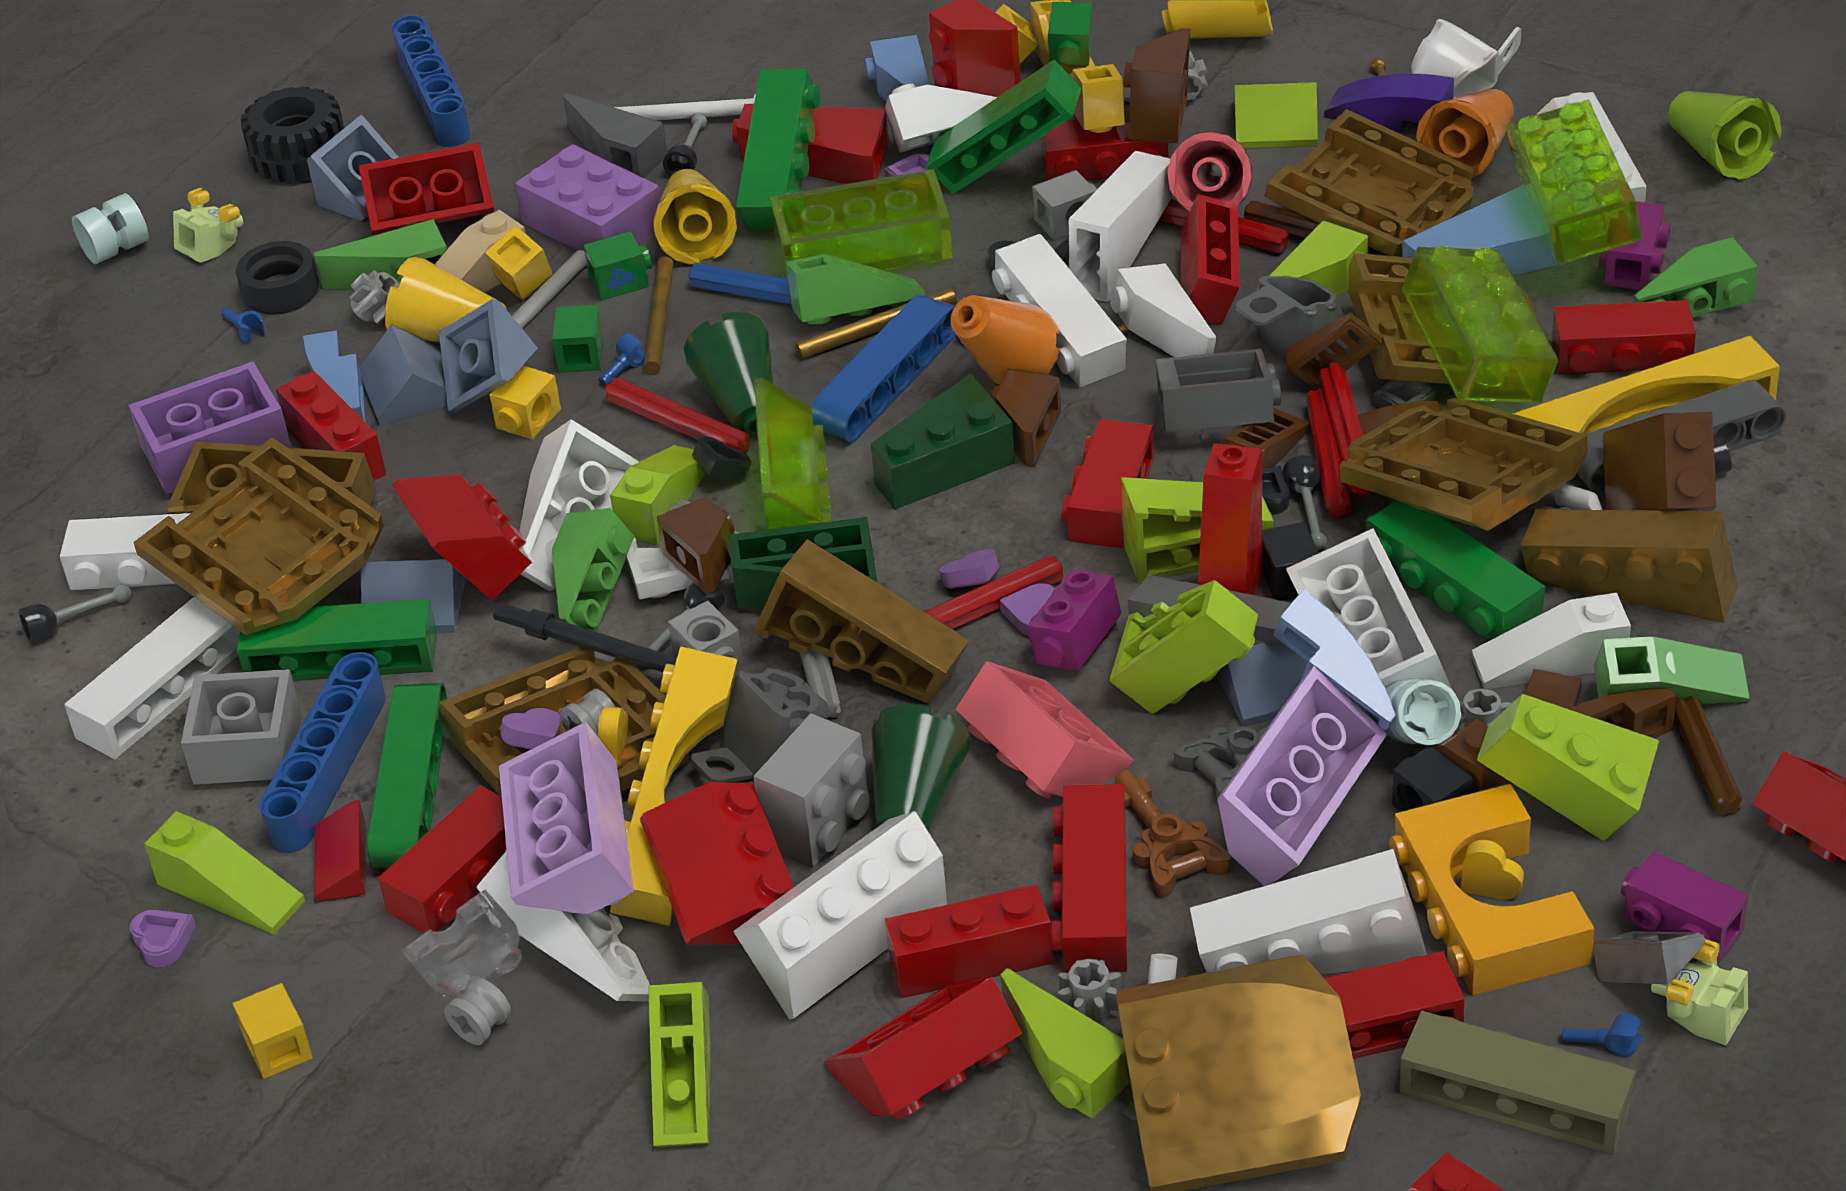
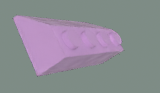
M1315 666L1308 670L1217 799L1228 853L1263 886L1272 884L1299 866L1387 735L1378 724Z
M587 722L499 766L511 899L516 905L589 915L607 905L617 903L623 897L634 892L617 762Z

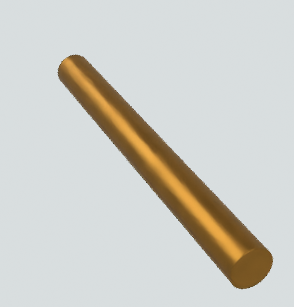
M666 256L660 257L657 261L643 365L644 371L651 375L659 373L661 369L674 262L670 257Z
M951 288L927 296L951 305L957 304L956 295ZM906 304L795 343L797 355L800 359H804L880 332Z

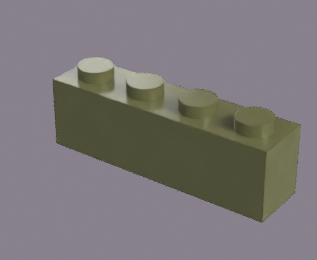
M1421 1011L1401 1057L1400 1094L1614 1155L1632 1108L1636 1070L1619 1066L1613 1062L1600 1061L1568 1052L1556 1046H1546L1514 1037L1502 1031H1493L1460 1022L1451 1017H1442Z

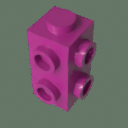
M1621 200L1617 216H1609L1606 241H1602L1600 248L1599 267L1606 268L1605 285L1621 287L1627 290H1642L1651 282L1653 274H1661L1664 249L1668 247L1671 223L1663 222L1665 205Z
M1071 569L1027 625L1028 639L1032 643L1037 664L1079 671L1122 614L1113 575Z
M1654 851L1640 868L1632 867L1623 881L1621 894L1625 896L1624 920L1648 932H1700V935H1704L1705 939L1719 944L1717 964L1744 931L1748 902L1747 894Z

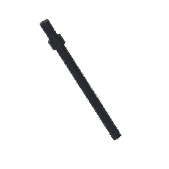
M499 602L494 609V620L525 629L526 635L541 640H547L551 637L664 673L666 664L675 665L677 660L675 656L557 620L553 613L538 608L528 611Z

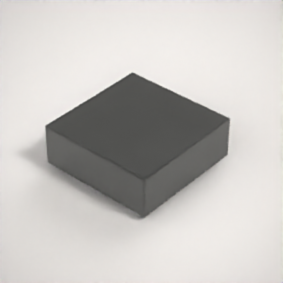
M1391 380L1373 393V405L1377 408L1408 402L1436 401L1437 390L1418 381Z

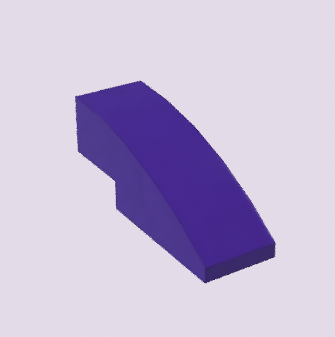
M1403 73L1358 80L1337 89L1324 110V117L1337 119L1347 109L1390 130L1401 133L1408 121L1419 123L1426 111L1433 105L1454 98V78L1431 74Z

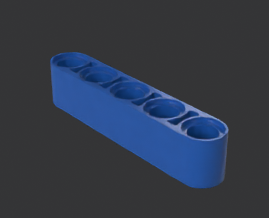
M417 15L398 18L392 24L398 61L438 144L448 147L465 143L471 135L464 99L426 21Z
M921 294L913 297L817 395L809 411L810 427L847 442L856 441L954 339L956 334L951 326V314L955 306Z
M356 652L348 654L339 660L260 801L259 807L270 845L278 852H296L311 842L315 835V824L323 820L385 704L386 696L376 658L371 654Z

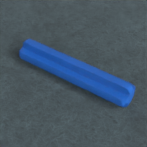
M701 263L693 264L691 270H689V285L693 288L792 305L789 283L786 278Z

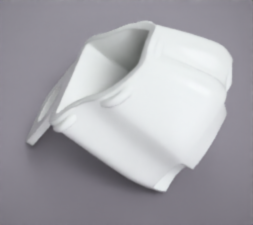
M1438 19L1433 30L1427 38L1423 39L1411 64L1412 74L1453 77L1454 98L1491 89L1496 84L1500 72L1519 48L1522 29L1516 27L1501 48L1496 51L1456 25ZM1512 43V46H1511L1510 50L1508 51V53H1507L1506 56L1504 57V55H1505V53H1506L1508 47H1509L1510 44Z

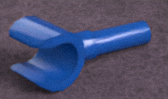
M230 308L223 309L222 316L238 327L242 342L248 343L251 341L250 330L259 331L261 334L265 333L263 317L260 313L246 311L239 315Z
M625 334L618 340L616 352L619 357L598 379L600 384L606 386L629 365L639 367L644 364L645 351L640 348L642 342L636 336Z
M1623 1013L1615 1018L1611 1029L1563 1028L1562 1042L1598 1043V1045H1606L1610 1052L1617 1056L1629 1057L1637 1050L1643 1038L1642 1034L1637 1033L1641 1020L1634 1015Z

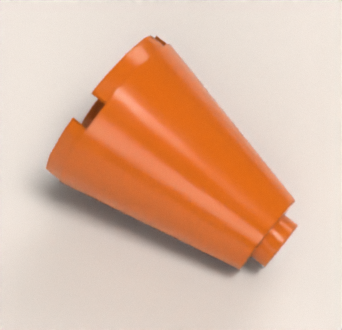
M1488 89L1438 102L1428 109L1419 121L1416 135L1417 142L1473 167L1472 177H1476L1483 173L1492 163L1513 118V103L1506 93L1498 89Z
M971 295L960 300L952 311L951 326L953 331L985 374L998 385H1001L1008 369L1047 375L1058 358L1059 348L1056 347V333L1059 334L1058 325L1049 313L1036 305Z

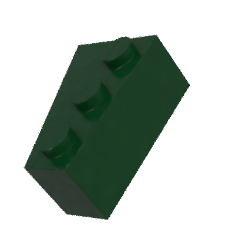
M971 373L870 443L875 485L895 510L1015 464L1012 421Z
M868 517L728 535L737 605L741 608L764 609L781 570L807 539L877 582Z

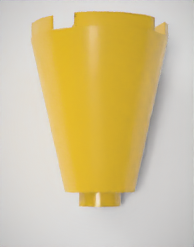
M1168 0V9L1162 10L1166 32L1171 33L1181 28L1191 29L1190 39L1265 37L1273 35L1267 0Z
M683 169L674 173L668 180L654 214L653 229L663 252L676 261L695 264L711 257L715 259L728 249L733 242L737 230L736 214L730 200L702 174L692 169Z
M415 256L408 258L396 273L402 275L403 278L398 288L390 287L385 308V326L387 330L393 325L426 341L440 342L439 331L491 299H496L433 263Z

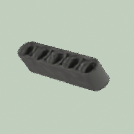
M1753 380L1746 381L1586 433L1588 452L1576 474L1592 492L1604 493L1602 433L1662 413L1712 412L1713 438L1721 437L1728 450L1732 451L1774 436L1783 427L1786 420V412L1758 382Z

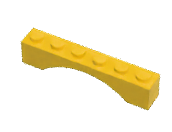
M1070 0L1030 2L1031 24L1039 44L1034 50L1044 66L1049 63L1048 29L1052 2H1071ZM1090 56L1089 66L1060 65L1082 88L1074 114L1084 130L1101 133L1111 130L1112 126L1125 125L1123 78L1113 64L1095 66Z
M1747 336L1512 414L1586 434L1746 381L1753 380L1758 382L1776 401L1780 365L1751 336Z
M680 646L675 665L666 664L660 692L667 693L664 703L655 702L649 727L650 731L656 732L653 742L645 740L643 743L638 769L645 771L642 781L633 780L627 809L634 812L631 822L624 820L634 892L623 897L617 903L612 904L610 913L670 926L674 911L640 822V817L644 812L665 803L664 793L672 773L684 756L703 738L724 725L738 659Z

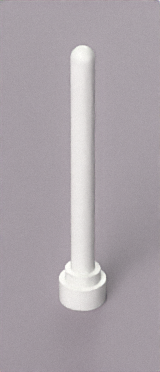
M756 94L754 98L614 108L656 121L688 119L698 113L703 114L705 117L741 115L744 104H754Z

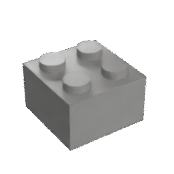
M290 669L194 676L181 740V746L193 785L273 779L297 736L301 708Z
M810 713L754 775L756 793L781 854L814 868L827 852H831L836 848L842 834L855 820L862 818L867 811L870 795L867 791L866 760L863 757L860 733Z

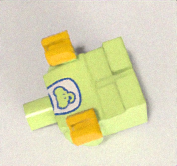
M198 188L188 193V200L191 204L190 212L184 209L173 212L174 249L189 255V257L200 263L218 257L236 242L237 228L243 226L240 210L236 206L233 207V204H228L221 208L215 206L204 207L203 204L209 201L210 196L208 191H202L203 188Z
M1705 939V944L1693 956V958L1698 959L1696 963H1687L1680 973L1667 984H1652L1651 991L1667 998L1668 1017L1696 1036L1727 1045L1748 1010V972L1735 967L1731 971L1720 969L1717 966L1720 946L1716 942Z

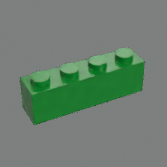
M1054 59L937 137L926 168L952 194L956 193L1073 117L1082 88Z
M807 68L760 70L736 209L747 230L794 229L797 213L802 212V180L807 178L809 174L807 150L809 143H813L815 138L814 109L820 107L821 101L819 86L813 83Z
M1397 500L1367 519L1366 531L1374 529L1397 576L1409 587L1418 590L1437 603L1441 609L1450 612L1472 627L1479 635L1492 640L1543 614L1545 586L1441 516L1413 508Z
M430 599L311 607L298 619L248 635L240 631L237 653L243 672L290 669L293 681L328 679L341 658L356 652H365L375 657L380 675L433 672L437 628Z

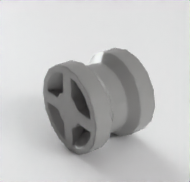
M593 689L585 694L583 702L580 704L570 703L561 710L562 724L565 730L568 731L587 722L598 736L601 710L605 706L615 707L604 692L599 689Z
M482 978L473 979L466 986L465 995L462 998L451 1000L444 1009L445 1018L452 1029L464 1040L474 1045L483 1044L490 1037L491 1027L494 1024L500 1025L504 1023L512 1012L510 1004L503 993L491 982Z

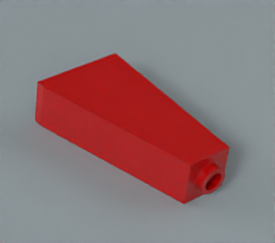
M744 104L740 118L733 121L732 140L733 143L739 144L741 160L745 158L754 104ZM823 106L814 109L815 138L813 143H809L807 150L809 159L808 176L864 189H875L889 144L885 109Z
M1214 443L1203 474L1198 584L1203 585L1216 580L1229 591L1257 596L1263 579L1262 449Z

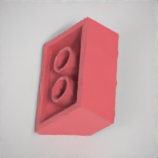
M988 661L985 662L955 709L970 723L967 729L971 734L983 742L993 744L999 750L996 754L997 758L1010 768L1022 771L1028 777L1025 782L1026 785L1037 794L1048 799L1053 794L1063 797V786L1100 785L1116 776L1119 772L1128 769L1134 761L1129 754L1046 680Z

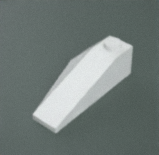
M572 419L543 439L530 473L519 530L520 534L527 541L522 548L533 562L521 575L549 592L556 588L552 547L566 514L604 508L612 509L611 492L627 469L639 462Z
M506 850L477 886L488 902L487 907L492 916L616 1001L649 1002L648 985L650 984L635 952L622 944L617 936L623 929L619 918L612 914L608 916L604 907L587 915L516 905L511 899Z

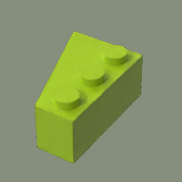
M1121 477L1124 548L1138 583H1142L1148 575L1167 578L1199 571L1203 482ZM1262 496V530L1274 528L1273 518Z
M1216 580L1179 594L1177 598L1179 603L1169 607L1163 601L1154 604L1151 609L1153 614L1143 617L1138 612L1128 615L1109 681L1152 715L1169 703H1178L1189 689L1201 681L1204 683L1210 681L1220 668L1233 659L1241 660L1255 643L1253 634L1258 614Z
M1521 694L1488 725L1477 761L1594 836L1605 841L1639 812L1659 740Z

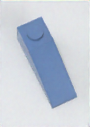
M917 35L870 42L872 57L865 58L868 82L875 81L878 95L887 102L888 95H891L892 91L906 84H914L915 87L930 85Z

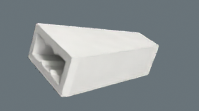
M1135 151L1069 218V269L1094 299L1104 302L1110 300V292L1115 287L1118 269L1130 268L1173 197L1169 189L1167 175L1170 163L1169 158Z

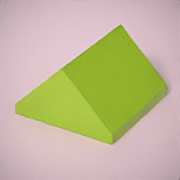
M1316 82L1235 85L1236 141L1244 149L1318 146Z

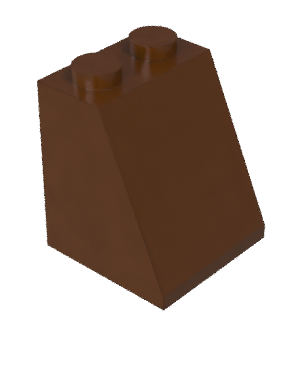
M1712 412L1662 413L1602 433L1605 510L1713 511L1716 508Z

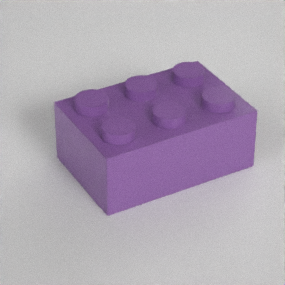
M574 144L563 149L559 154L538 168H535L515 183L522 223L575 250L584 251V244L629 231L632 232L638 245L654 234L653 219L661 199L659 185Z
M253 361L128 405L140 446L166 494L174 492L195 441L261 446L273 437L287 448H291L281 407Z

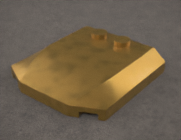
M1346 109L1327 127L1324 141L1296 167L1287 164L1267 183L1264 197L1318 223L1324 220L1368 235L1369 247L1388 256L1399 257L1402 256L1403 240L1470 209L1473 198V187L1471 186L1473 167Z
M1361 253L1353 254L1349 265V296L1356 317L1382 338V344L1369 353L1377 378L1535 391L1550 349L1528 294L1519 286L1508 287L1500 280L1502 270L1497 265Z
M1453 398L1447 400L1446 410L1436 412L1424 405L1411 408L1351 442L1348 448V461H1342L1340 464L1341 482L1388 496L1419 510L1489 531L1574 478L1588 452V439L1586 434L1463 399Z
M273 437L238 463L241 476L178 524L175 523L172 517L167 516L133 542L138 556L245 635L298 619L366 565L384 527L380 512Z
M579 647L441 701L440 716L453 745L502 797L499 766L531 750L509 745L500 737L502 718L511 713L525 714L528 710L534 708H546L561 714V710L570 703L580 704L583 702L586 693L593 689H599L610 698L615 707H621L624 711L628 712L627 739L619 767L617 768L621 792L631 788L633 780H643L645 771L638 769L643 743L645 740L654 741L656 732L649 730L655 702L664 703L666 696L632 663L617 658L607 662L596 658L595 651ZM561 720L560 734L566 732V730H565V728H564V726H563V724H562V720ZM689 752L684 756L677 768L689 764Z
M1303 954L1116 990L1142 1151L1151 1191H1186L1346 1161L1349 1151V1139L1354 1123L1358 1122L1362 1108L1359 1084L1340 996Z

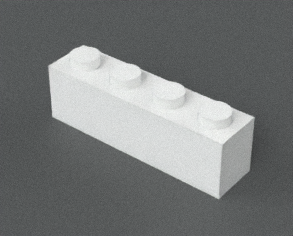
M1041 234L995 250V270L992 271V279L997 291L1000 294H1005L1010 301L1036 305L1051 315L1059 329V334L1056 333V347L1059 348L1056 362L1060 370L1064 374H1069L1079 388L1125 370L1127 339Z
M191 513L69 520L60 553V560L70 590L115 588L118 585L134 587L176 584L138 556L133 542L167 516L172 517L175 523L178 524Z
M193 597L64 704L75 738L116 760L191 696L195 675L217 674L238 656L237 646L240 631Z

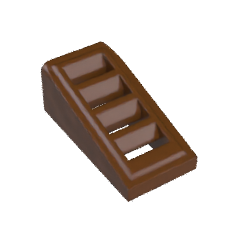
M1350 312L1288 348L1286 368L1317 391L1322 387L1319 377L1321 369L1328 368L1330 363H1338L1340 368L1347 371L1381 345L1382 338ZM1352 330L1361 340L1357 342L1346 332ZM1338 338L1341 339L1348 347L1343 348L1336 340ZM1328 347L1333 352H1335V354L1331 355L1325 349ZM1317 355L1322 361L1319 362L1314 357Z
M1273 408L1274 422L1242 425L1230 432L1223 439V444L1262 449V469L1273 467L1310 430V422Z

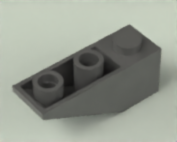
M569 93L563 95L568 129L592 154L642 178L646 177L664 160L667 153L663 122Z

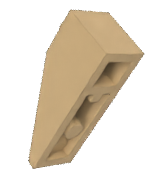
M501 210L488 214L480 221L467 227L435 265L485 293L501 284V282L495 278L484 252L514 225L524 233L525 228Z

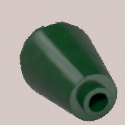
M741 312L722 314L724 321L710 326L707 320L689 334L683 347L686 363L733 427L746 432L748 435H759L764 433L776 419L769 334L759 317Z
M900 704L885 708L880 712L879 719L877 721L874 720L871 729L876 828L888 819L915 811L929 832L969 751L971 737L968 729L956 717L946 713V718L943 720L930 715L931 707L918 704Z

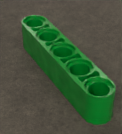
M443 683L395 685L393 687L368 834V853L373 869H388L431 831L446 731L440 716V702L447 699V692Z

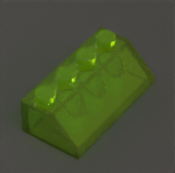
M764 378L754 379L762 498L767 530L832 522L831 512L822 513V510H831L828 482L820 483V481L828 480L825 453L817 454V452L825 451L823 425H814L812 407Z

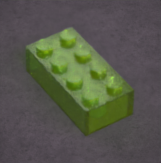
M1589 99L1578 103H1569L1561 108L1538 115L1526 116L1521 120L1506 124L1514 165L1557 265L1642 240L1636 200Z
M934 169L770 197L775 238L786 279H788L786 262L823 254L833 255L885 271L893 270L897 267L921 263L929 264L938 260L953 258L950 217Z
M1448 246L1417 247L1402 291L1458 400L1542 402L1558 358L1499 251L1486 247L1477 249L1451 248Z

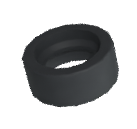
M273 241L253 248L246 252L238 261L235 271L245 304L255 311L264 313H283L299 308L314 297L318 292L320 283L315 260L310 249L300 243L291 241ZM278 273H294L287 278L277 281H261L268 276Z

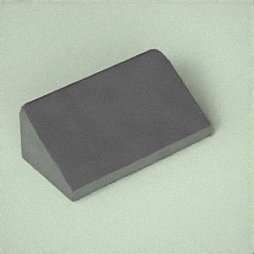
M1632 931L1596 940V943H1593L1598 978L1602 982L1667 984L1680 973L1705 944L1704 935H1700V932Z

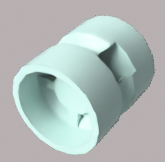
M126 193L104 202L101 211L93 207L72 217V226L76 238L86 256L94 264L117 255L118 247L128 250L149 240L148 228L140 209Z
M1406 679L1396 681L1386 688L1396 714L1386 732L1393 740L1406 744H1439L1450 738L1457 729L1461 717L1460 703L1454 691L1443 682L1431 679Z

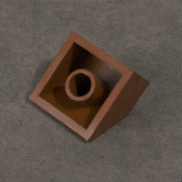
M1181 28L1137 46L1133 63H1125L1123 87L1130 88V98H1124V122L1129 123V139L1178 143L1187 102L1191 29Z

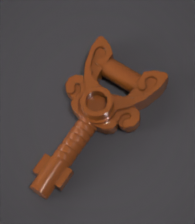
M1123 770L1116 775L1115 783L1124 784L1125 807L1132 805L1148 828L1141 835V843L1135 844L1133 848V859L1137 865L1142 867L1150 866V878L1157 896L1161 898L1168 897L1176 886V880L1205 869L1208 874L1225 875L1229 871L1231 865L1230 855L1222 846L1208 838V826L1204 822L1193 821V823L1187 825L1184 819H1180L1175 815L1162 814L1150 798L1152 797V789L1143 777L1137 779L1130 770ZM1183 855L1181 857L1168 861L1173 856Z

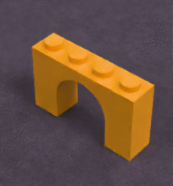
M1511 784L1395 813V834L1389 837V849L1394 850L1399 866L1403 865L1408 874V884L1413 899L1417 903L1423 902L1427 910V919L1432 935L1436 940H1443L1447 947L1448 962L1454 976L1464 979L1472 996L1592 964L1595 928L1573 891L1517 906H1494L1471 898L1455 883L1462 876L1466 850L1474 841L1489 840L1497 843L1505 851L1507 859L1529 854L1531 818Z

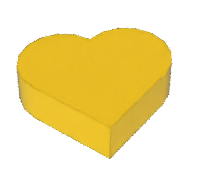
M605 706L601 710L599 717L598 738L615 758L618 768L627 739L628 712L624 711L621 707Z
M1489 840L1472 842L1466 850L1460 889L1464 893L1500 900H1509L1520 894L1524 881V870L1515 861L1507 859L1503 848L1495 842Z

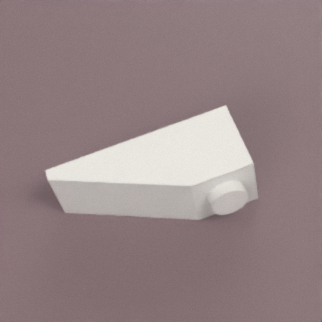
M906 84L894 89L892 94L888 95L885 111L899 153L933 144L937 137L997 97L933 85L915 87L914 84Z
M1166 264L1118 269L1115 287L1110 292V303L1113 311L1119 314L1129 330L1173 357L1214 353L1215 334Z
M1617 593L1572 599L1473 649L1471 657L1483 689L1527 684L1530 681L1533 669L1567 676L1595 673L1594 662L1603 639L1630 638L1631 625Z

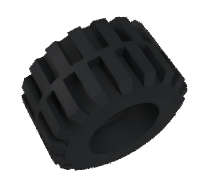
M304 86L299 88L289 87L279 91L275 90L266 96L259 97L254 101V104L249 105L245 109V114L241 116V128L253 171L259 173V176L264 179H272L273 182L278 183L283 181L297 183L298 181L311 180L307 159L344 129L338 101L335 100L332 94L324 93L322 89H310V87Z

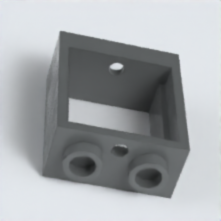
M1262 349L1155 359L1158 402L1166 432L1274 422L1273 406L1281 405L1279 379L1275 378L1274 364L1266 363Z

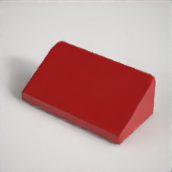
M359 800L348 803L315 824L314 897L316 901L366 894L365 819Z

